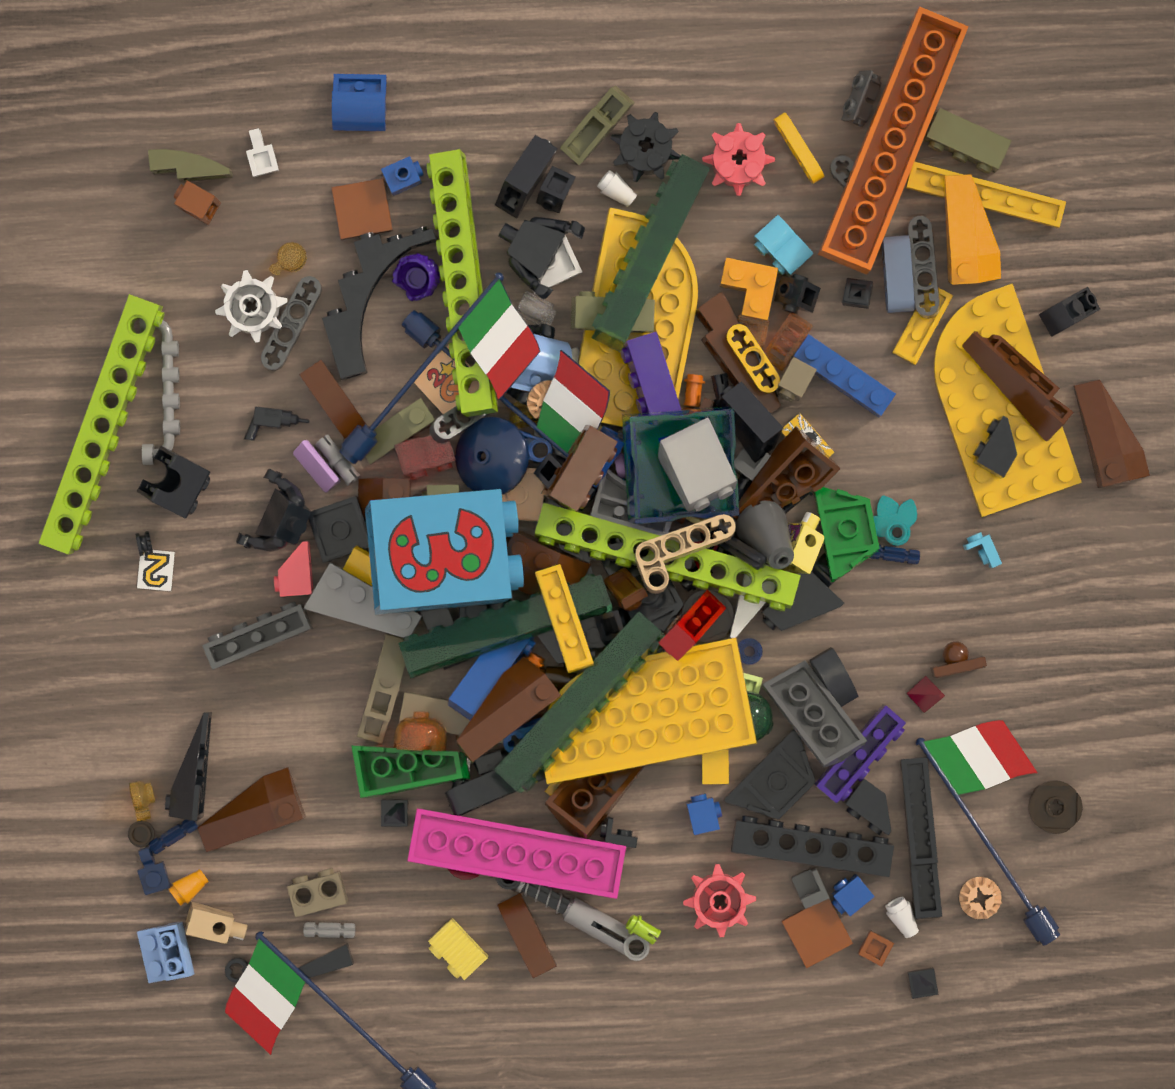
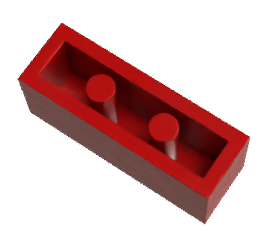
M707 590L658 643L669 655L679 661L718 619L726 607Z

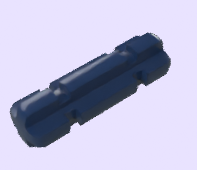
M879 545V551L870 557L871 559L882 558V560L901 563L907 561L908 564H918L920 551L912 549L906 551L904 548L889 546L882 548Z
M185 819L181 825L177 824L161 834L160 838L157 837L150 841L149 847L154 854H158L166 846L169 847L185 837L186 833L190 834L196 830L198 825L196 821Z

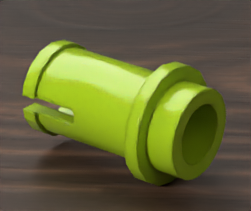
M633 914L625 926L629 930V934L634 933L648 941L651 945L657 941L655 937L658 938L661 933L660 929L643 921L640 915L635 916Z

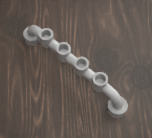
M140 318V333H142L146 328V323ZM163 320L161 326L156 327L162 333V404L164 417V443L162 446L172 451L175 441L174 435H180V420H174V409H180L179 393H174V383H179L180 375L179 367H173V357L179 356V342L173 341L172 330L168 323ZM142 444L143 465H154L155 460H157L154 457L158 449L154 448V444Z

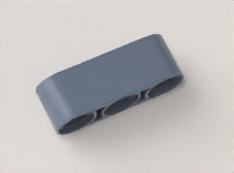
M909 235L884 237L881 246L887 313L914 311L915 303Z

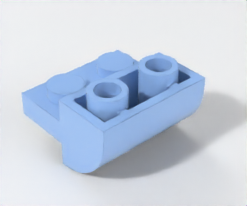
M534 334L541 352L511 387L530 392L538 383L553 380L558 367L560 350H563L572 358V350L569 343Z
M174 922L137 931L148 983L185 978L195 974L183 922Z

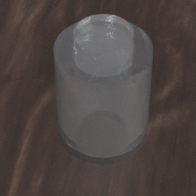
M525 291L517 307V311L523 319L539 326L540 324L551 325L557 313L553 309L554 303L528 291Z

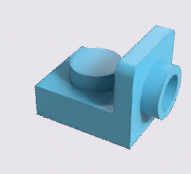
M980 532L966 538L968 543L963 545L964 550L980 545L981 550H978V554L983 565L988 564L989 568H994L1002 564L990 535L983 536Z

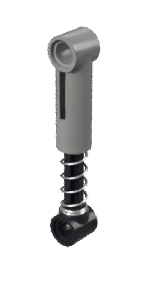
M496 878L500 887L514 892H524L525 896L533 897L535 902L540 901L546 905V908L551 907L556 910V914H563V921L626 955L630 960L640 961L649 953L648 941L634 933L629 934V930L625 928L626 925L576 897L574 900L572 898L567 899L562 896V893L554 892L551 887L547 888L546 886L518 881L506 882L502 878ZM602 926L624 937V941L601 929ZM640 940L643 942L644 947L639 953L630 951L628 946L631 941Z

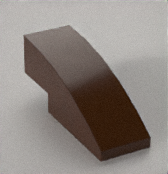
M319 360L299 374L344 439L348 437L357 425L363 427L366 424L322 360Z
M521 892L497 904L532 978L557 967V963Z

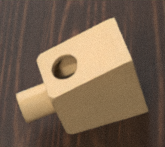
M191 901L184 929L186 935L227 944L229 937L243 940L247 925L235 922L233 913ZM217 922L224 923L220 929H215L213 926Z

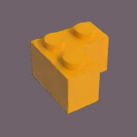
M731 258L725 259L720 287L745 292L740 318L767 322L778 268Z

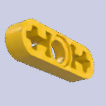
M784 112L774 118L773 121L776 128L810 182L814 184L823 179L825 176L789 116Z
M741 324L732 326L728 330L726 338L733 352L761 392H774L779 387L780 377L749 329ZM737 330L739 333L744 331L746 334L743 337L744 342L748 345L751 341L754 346L747 348L740 354L738 349L743 347L739 341H732L734 337L733 331ZM755 351L761 356L760 364L755 367L749 366L745 360L747 353ZM766 364L768 369L763 371L768 377L773 376L775 378L772 382L773 387L769 388L767 385L763 387L761 385L763 381L762 375L759 373L755 376L753 371L761 369Z

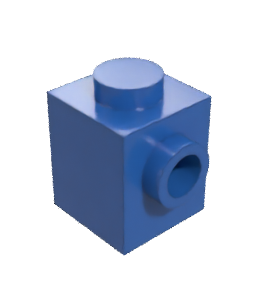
M410 156L381 169L393 196L422 184L419 178L424 175L418 161L412 162Z
M706 793L691 796V801L686 802L693 834L698 835L719 830L718 818L722 817L719 801L714 802L712 797L706 796Z
M857 874L853 875L849 880L846 878L841 879L833 886L835 891L831 893L835 898L832 904L841 915L846 911L849 916H852L875 897Z

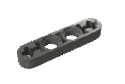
M916 216L911 219L908 225L915 306L921 317L930 319L935 317L940 310L933 228L927 217ZM918 223H923L924 227H928V229L923 230V237L925 241L930 239V242L920 241L914 244V241H919L918 232L916 230L913 231V228L918 227ZM923 247L930 250V257L927 260H917L915 255L919 248ZM928 273L933 277V281L929 286L922 287L918 284V278L921 274ZM934 290V294L929 293V299L935 306L930 308V312H926L924 308H920L921 305L925 304L924 294L919 295V292L928 293Z
M307 276L299 281L279 319L282 327L280 329L275 328L261 355V362L268 370L275 371L284 366L322 293V285L315 277ZM311 282H314V287L317 291L315 294L309 293L307 300L312 301L309 306L302 300L296 299L298 295L302 298L306 293V290L303 288L304 284L309 285ZM294 305H302L305 309L304 316L301 319L292 318L290 315L291 308ZM283 328H289L293 332L292 339L286 343L281 342L278 338V333ZM275 341L278 345L287 348L284 353L280 349L277 354L280 362L278 364L273 363L271 366L268 365L269 359L266 357L268 353L274 354L276 347L272 346Z

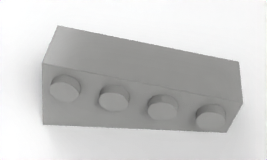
M333 563L328 565L303 608L406 639L412 637L423 618L416 611L375 615L372 586Z

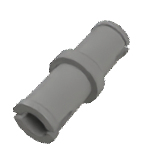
M325 435L324 438L322 437L315 444L329 461L328 465L330 468H334L347 486L360 478L361 475L339 452L340 449L329 435Z

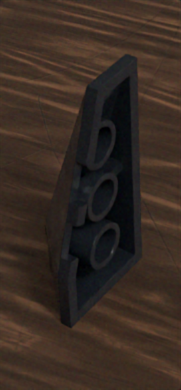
M212 712L203 713L171 788V793L166 795L165 810H169V817L198 821L204 817Z

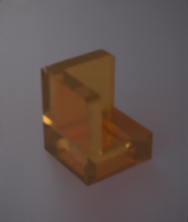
M738 315L737 320L739 324L749 329L761 349H763L770 321Z

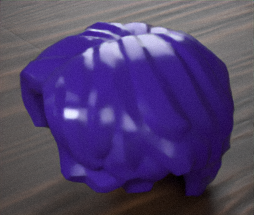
M419 253L412 254L400 259L393 272L392 282L406 291L409 301H417L433 295L434 290L440 283V271L437 264L432 259H429L428 256Z

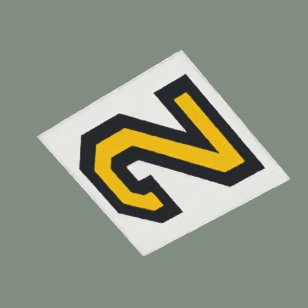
M153 550V554L146 552L144 556H140L137 588L171 591L175 552Z

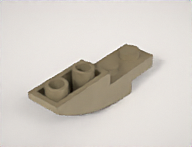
M386 633L357 737L383 743L411 645L410 639Z

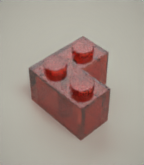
M429 435L394 445L404 476L407 478L411 477L413 481L428 476L427 471L437 468L438 472L453 468L452 463L456 462L450 440L445 443H439Z

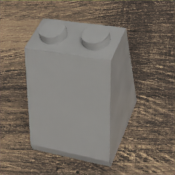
M709 418L699 421L660 441L658 459L687 512L694 509L696 511L703 510L710 505V501L718 497L722 500L734 493L733 490L736 488L737 479Z

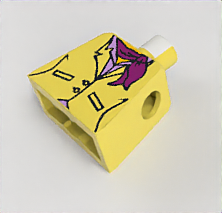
M806 512L800 524L788 523L794 559L789 566L782 570L791 573H811L824 541V536L815 530L820 521L818 516Z

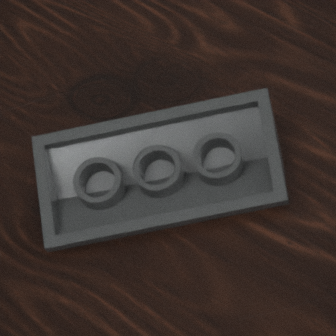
M805 660L762 684L763 689L823 768L843 762L866 744L867 740Z

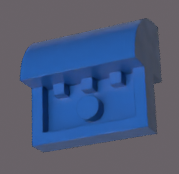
M334 74L332 91L333 130L386 131V75Z

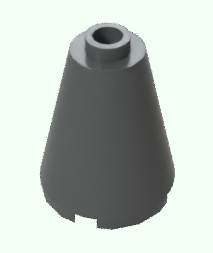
M760 501L761 504L746 507L739 514L735 523L739 540L764 555L767 559L766 563L772 568L783 569L789 566L794 559V551L784 510L772 501Z

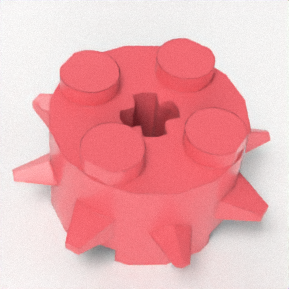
M741 123L736 124L734 132H730L725 136L714 132L712 134L716 144L714 152L711 155L702 157L703 162L713 166V171L716 174L712 185L717 186L724 182L726 185L734 187L737 196H741L744 186H748L752 182L764 186L766 183L761 174L764 165L775 162V157L765 154L762 142L766 135L760 133L755 136L749 132H744ZM736 154H741L742 157H745L741 165H737L736 160L732 161Z
M715 864L713 874L707 875L705 878L695 875L691 877L696 888L693 896L684 900L683 905L695 908L698 915L694 925L696 929L707 924L712 928L716 927L719 936L724 937L727 927H731L736 923L747 926L748 922L743 914L746 911V905L756 901V896L745 893L741 886L745 877L743 872L732 877L728 874H723L720 864ZM721 894L725 895V905L721 906L719 904L716 907L714 905V897L716 895L721 896Z

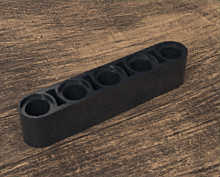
M541 751L446 791L445 796L453 814L461 816L545 780Z

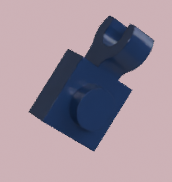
M149 846L140 849L138 852L144 867L138 869L137 872L144 894L149 895L170 888L171 883L164 861L156 863Z

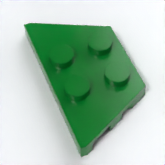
M823 487L816 492L813 491L818 517L820 518L821 534L824 536L823 544L831 582H835L877 553L880 548L870 499L859 495L853 496L840 489L835 491Z

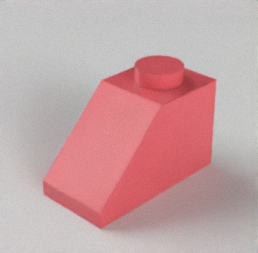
M302 542L279 568L278 576H274L275 592H280V597L311 595L313 593L310 542Z

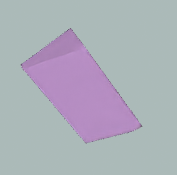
M308 440L302 441L294 450V456L325 493L340 482V478Z

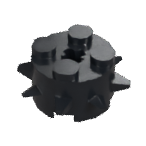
M654 112L649 119L643 118L639 120L629 114L627 116L628 126L623 134L611 135V139L620 145V155L613 161L614 166L626 165L629 170L633 171V181L638 182L642 175H651L652 173L660 180L664 179L663 168L668 161L678 160L681 157L672 149V139L679 132L678 129H667L659 122L657 112ZM645 141L650 142V146H653V149L643 152L639 144H644Z

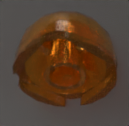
M414 711L413 717L404 718L398 723L394 733L393 748L412 751L430 749L431 751H446L447 737L445 728L438 719L429 717L430 712Z

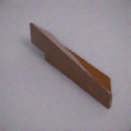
M720 292L696 310V317L709 332L701 341L723 372L728 374L727 377L735 387L742 381L770 413H773L781 406L775 392L763 393L756 387L727 342L728 330L732 326L739 324L725 294ZM734 330L732 341H739L743 348L738 349V351L742 354L751 345L750 343L746 345L743 337L745 334L743 331L739 333L737 330ZM754 351L747 353L745 360L749 366L755 367L760 364ZM762 368L753 371L755 376L759 373L762 375L763 381L761 385L763 387L767 385L769 388H772Z
M974 331L963 343L962 347L1045 441H1049L1074 413L1053 397L1060 388L1001 336L991 335L989 338H985L978 334L977 331Z

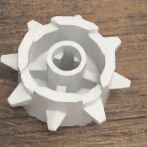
M248 270L243 271L242 280L236 282L233 286L222 284L221 288L226 294L224 305L215 310L216 315L226 316L232 323L229 332L231 337L243 331L251 334L256 343L260 342L261 333L270 327L278 329L282 327L277 319L279 308L288 303L287 298L276 296L271 290L274 277L270 276L261 282L257 279H252ZM256 300L255 305L257 309L254 312L251 310L250 313H247L248 307L246 304L249 301L253 303Z

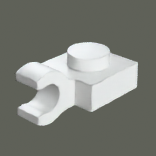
M259 128L250 130L249 134L254 149L248 150L246 153L253 177L279 171L272 144L264 146Z

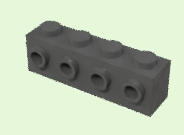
M294 601L280 607L282 612L272 616V613L268 612L256 617L258 622L248 626L247 622L232 627L233 633L223 636V633L220 632L208 637L209 643L202 646L212 670L313 629L308 614L303 609L304 605H296Z

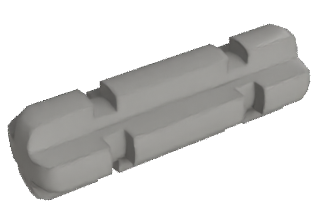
M306 922L303 927V934L305 937H315V935H318V937L340 938V936L353 938L355 937L356 927L354 923H344V925H341V923L319 922V924H316L315 922Z

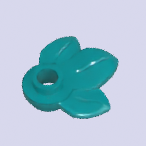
M881 496L877 505L878 516H873L877 536L885 537L890 544L895 546L905 544L911 535L910 527L917 520L918 514L915 502L909 499L899 505L892 498ZM896 527L901 528L903 532L899 538L893 535V530Z

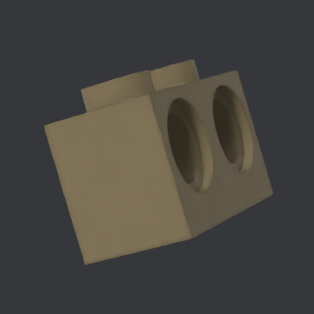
M793 357L780 378L779 387L777 388L780 391L778 395L789 402L794 401V399L799 401L817 369Z
M333 868L319 871L318 877L308 879L307 875L293 878V883L287 886L295 917L340 906L348 902L341 871L334 872ZM324 882H334L337 886V892L333 895L326 894L323 890ZM300 888H307L311 892L310 901L303 902L298 898L297 893Z

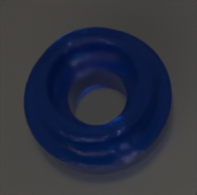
M746 638L739 642L738 647L742 663L748 665L755 664L761 659L763 650L757 640ZM747 646L753 647L754 654L752 656L745 655L744 650Z

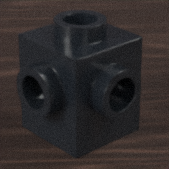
M793 274L792 278L781 276L774 301L783 305L782 310L797 314L798 310L813 313L821 288L809 283L808 278L798 274Z

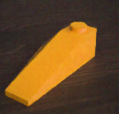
M972 175L944 176L948 281L955 285L982 283L1001 279L1000 250Z

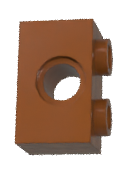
M189 181L185 185L181 184L174 195L176 199L174 204L181 211L208 226L221 204L216 196Z

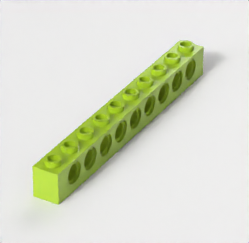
M460 149L429 154L430 163H427L428 177L433 182V188L430 189V198L432 204L436 206V214H433V223L435 229L439 230L440 240H436L438 255H442L443 265L439 267L441 280L445 281L446 291H443V302L449 310V317H446L448 333L463 316L459 315L460 306L468 303L471 307L483 293L466 155ZM453 175V182L449 186H443L444 178ZM451 201H456V208L451 212H446L447 204ZM459 226V234L456 237L450 238V230L453 227ZM457 252H463V259L459 263H453V256ZM466 278V285L462 289H456L457 280ZM458 329L452 337L453 343H449L450 356L452 359H455L456 369L452 370L453 381L455 385H458L459 395L455 397L457 409L466 417L496 413L498 408L494 387L477 362L471 367H466L465 361L471 353L465 341L462 340V335ZM473 381H479V389L475 393H469V385Z
M129 294L39 544L65 554H73L74 550H79L83 541V536L80 535L83 525L87 526L92 516V511L89 510L92 500L96 501L101 491V486H98L101 476H106L110 467V462L107 459L110 451L114 452L119 442V437L116 436L119 426L123 427L128 417V412L125 411L129 401L133 402L137 392V387L134 386L137 377H142L145 371L146 362H144L146 352H151L156 339L152 337L156 327L161 326L165 313L161 312L163 306ZM141 318L145 321L146 328L142 333L138 334L134 330V323ZM132 343L136 346L137 353L133 358L129 359L125 355V347ZM121 368L125 369L128 374V378L124 383H119L116 380V372ZM111 393L116 394L119 399L118 405L115 408H110L107 405L106 400ZM102 418L107 419L110 425L109 430L105 433L100 432L97 426ZM92 443H96L100 447V454L96 458L90 456L88 451ZM83 468H88L91 472V479L87 483L83 482L79 476ZM75 492L79 493L82 497V504L79 507L73 506L70 500ZM65 517L70 518L73 522V529L70 532H66L62 528V520Z
M543 503L535 530V537L539 538L538 542L549 546H554V543L565 545L564 549L573 553H580V550L590 552V557L602 561H605L606 557L616 560L615 564L631 568V565L637 566L633 552L637 545L660 536L547 503ZM562 523L568 524L572 529L571 533L567 536L559 535L556 531L558 525ZM585 531H593L597 535V540L593 543H586L582 539V534ZM611 538H618L622 541L623 546L619 550H612L608 547L607 543ZM669 540L665 543L666 550L671 553L677 552L680 549L678 542L675 540ZM648 549V555L641 559L649 562L655 558L653 551ZM710 549L692 553L674 560L670 565H665L669 580L682 582L683 579L693 582L692 585L694 587L708 590V586L719 589L718 593L733 597L735 593L744 596L745 601L759 604L760 601L770 603V608L778 611H785V608L791 609L801 576L766 565L763 569L756 570L737 557ZM690 559L696 560L700 568L696 572H689L685 568V562ZM713 567H721L725 572V577L719 580L714 579L711 576L710 570ZM739 574H746L749 576L751 583L749 586L742 587L738 585L736 577ZM766 581L773 582L776 586V592L773 594L765 593L762 589V583Z

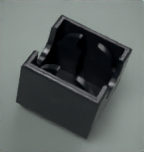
M160 446L154 458L165 465L166 475L158 483H150L143 479L137 489V493L186 519L189 514H193L198 505L196 499L200 492L208 487L210 471L168 448Z

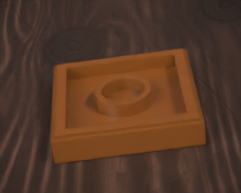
M383 178L331 187L341 240L356 238L369 232L379 234L393 231Z
M830 899L807 909L804 908L781 921L806 968L853 944Z

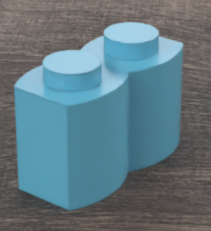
M779 215L754 236L756 241L754 244L755 248L763 256L768 254L774 260L772 266L778 268V273L781 275L786 273L788 276H791L814 254Z

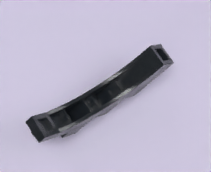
M427 226L412 230L413 235L402 238V234L387 238V243L384 244L379 234L374 235L373 232L358 236L359 240L354 242L363 272L358 274V270L342 274L343 279L338 280L347 311H342V308L334 309L327 312V317L322 318L341 380H347L368 373L363 356L362 327L370 297L380 279L398 259L412 249L436 242L433 229L428 230Z

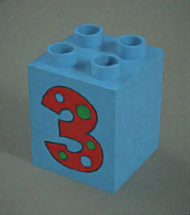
M501 489L371 500L365 508L375 615L503 603L512 598L511 590H518V587H523L524 585L521 555L508 556L506 537H513V533H518L517 506L515 501L502 502Z

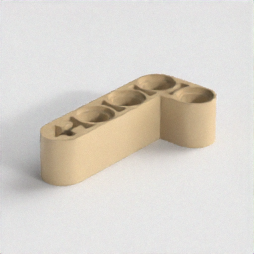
M724 514L639 544L635 553V562L647 591L659 594L667 588L669 576L664 563L731 539L736 527L733 518ZM719 523H722L723 526H729L726 534H723L722 531H717L713 533V539H710V532L716 530ZM694 531H700L705 536V540L699 544L694 543L690 538V534ZM669 540H675L678 542L680 549L677 552L671 553L666 550L665 543ZM644 549H650L653 551L655 558L652 561L646 562L641 559L639 553ZM653 574H659L663 577L664 583L659 587L652 586L649 582V577Z

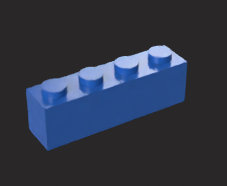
M809 334L793 356L817 369L815 375L878 418L882 416L896 393Z
M509 615L448 699V706L471 720L501 675L516 664L524 654L528 656L536 645V642H534L535 632Z

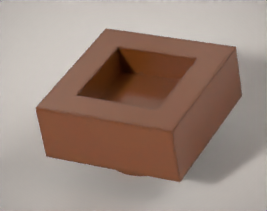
M870 930L858 951V955L882 967L894 943Z

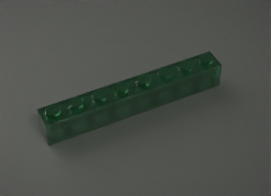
M681 154L678 162L672 161L666 175L670 176L667 184L661 183L655 195L660 199L657 205L651 204L645 218L649 219L646 227L640 226L634 238L639 242L635 249L630 247L625 256L624 262L628 263L625 271L619 269L613 281L617 287L614 293L608 291L602 303L606 309L603 315L597 314L591 326L596 329L592 339L621 352L710 167L684 154Z
M590 574L582 577L578 583L572 585L567 583L579 621L612 611V603L602 575L595 576V574ZM541 591L530 595V599L521 602L519 600L509 601L504 604V608L498 610L489 608L481 611L477 617L471 619L469 617H462L455 620L453 625L447 627L443 625L435 626L429 629L427 634L421 636L412 634L403 638V642L398 644L410 679L553 631L554 629Z
M638 612L593 661L594 665L588 667L494 770L517 792L530 791L538 782L536 777L541 771L547 772L556 762L554 757L560 751L565 752L573 744V736L578 731L584 732L592 723L590 718L595 712L601 713L610 703L608 698L615 691L619 693L627 685V677L632 672L637 673L646 664L644 659L650 652L656 653L662 647L658 642L665 634L641 612Z

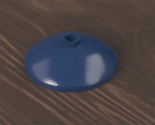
M485 417L463 431L456 446L455 461L459 476L472 491L501 489L503 495L513 490L523 479L528 467L529 452L523 434L513 423L499 417ZM483 452H485L486 459L484 461L481 458Z

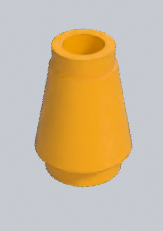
M199 869L173 882V886L168 890L181 906L185 902L188 904L209 881Z

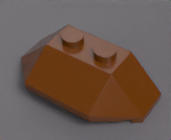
M519 529L518 533H513V537H506L508 556L521 555L524 585L523 587H518V590L544 601L535 572L559 564L563 570L569 591L581 588L591 563L555 546L538 542V538Z

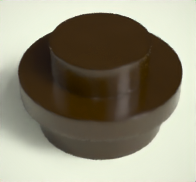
M137 821L128 830V838L136 847L148 846L155 836L153 826L146 821Z

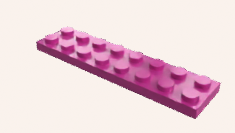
M417 808L407 862L617 899L626 846Z

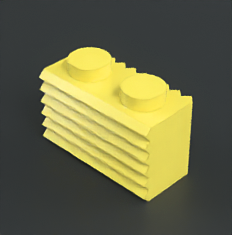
M453 918L442 926L428 941L431 944L429 950L438 959L443 957L449 963L447 969L457 979L461 976L465 980L488 958L483 949Z

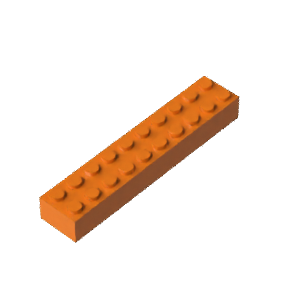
M919 7L915 12L819 250V256L866 275L871 271L968 26L922 7Z

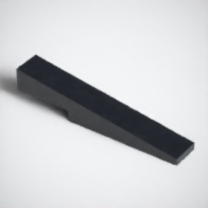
M927 757L901 759L915 920L942 917L928 759Z

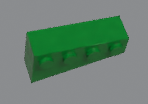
M351 745L360 798L378 797L470 779L464 752Z

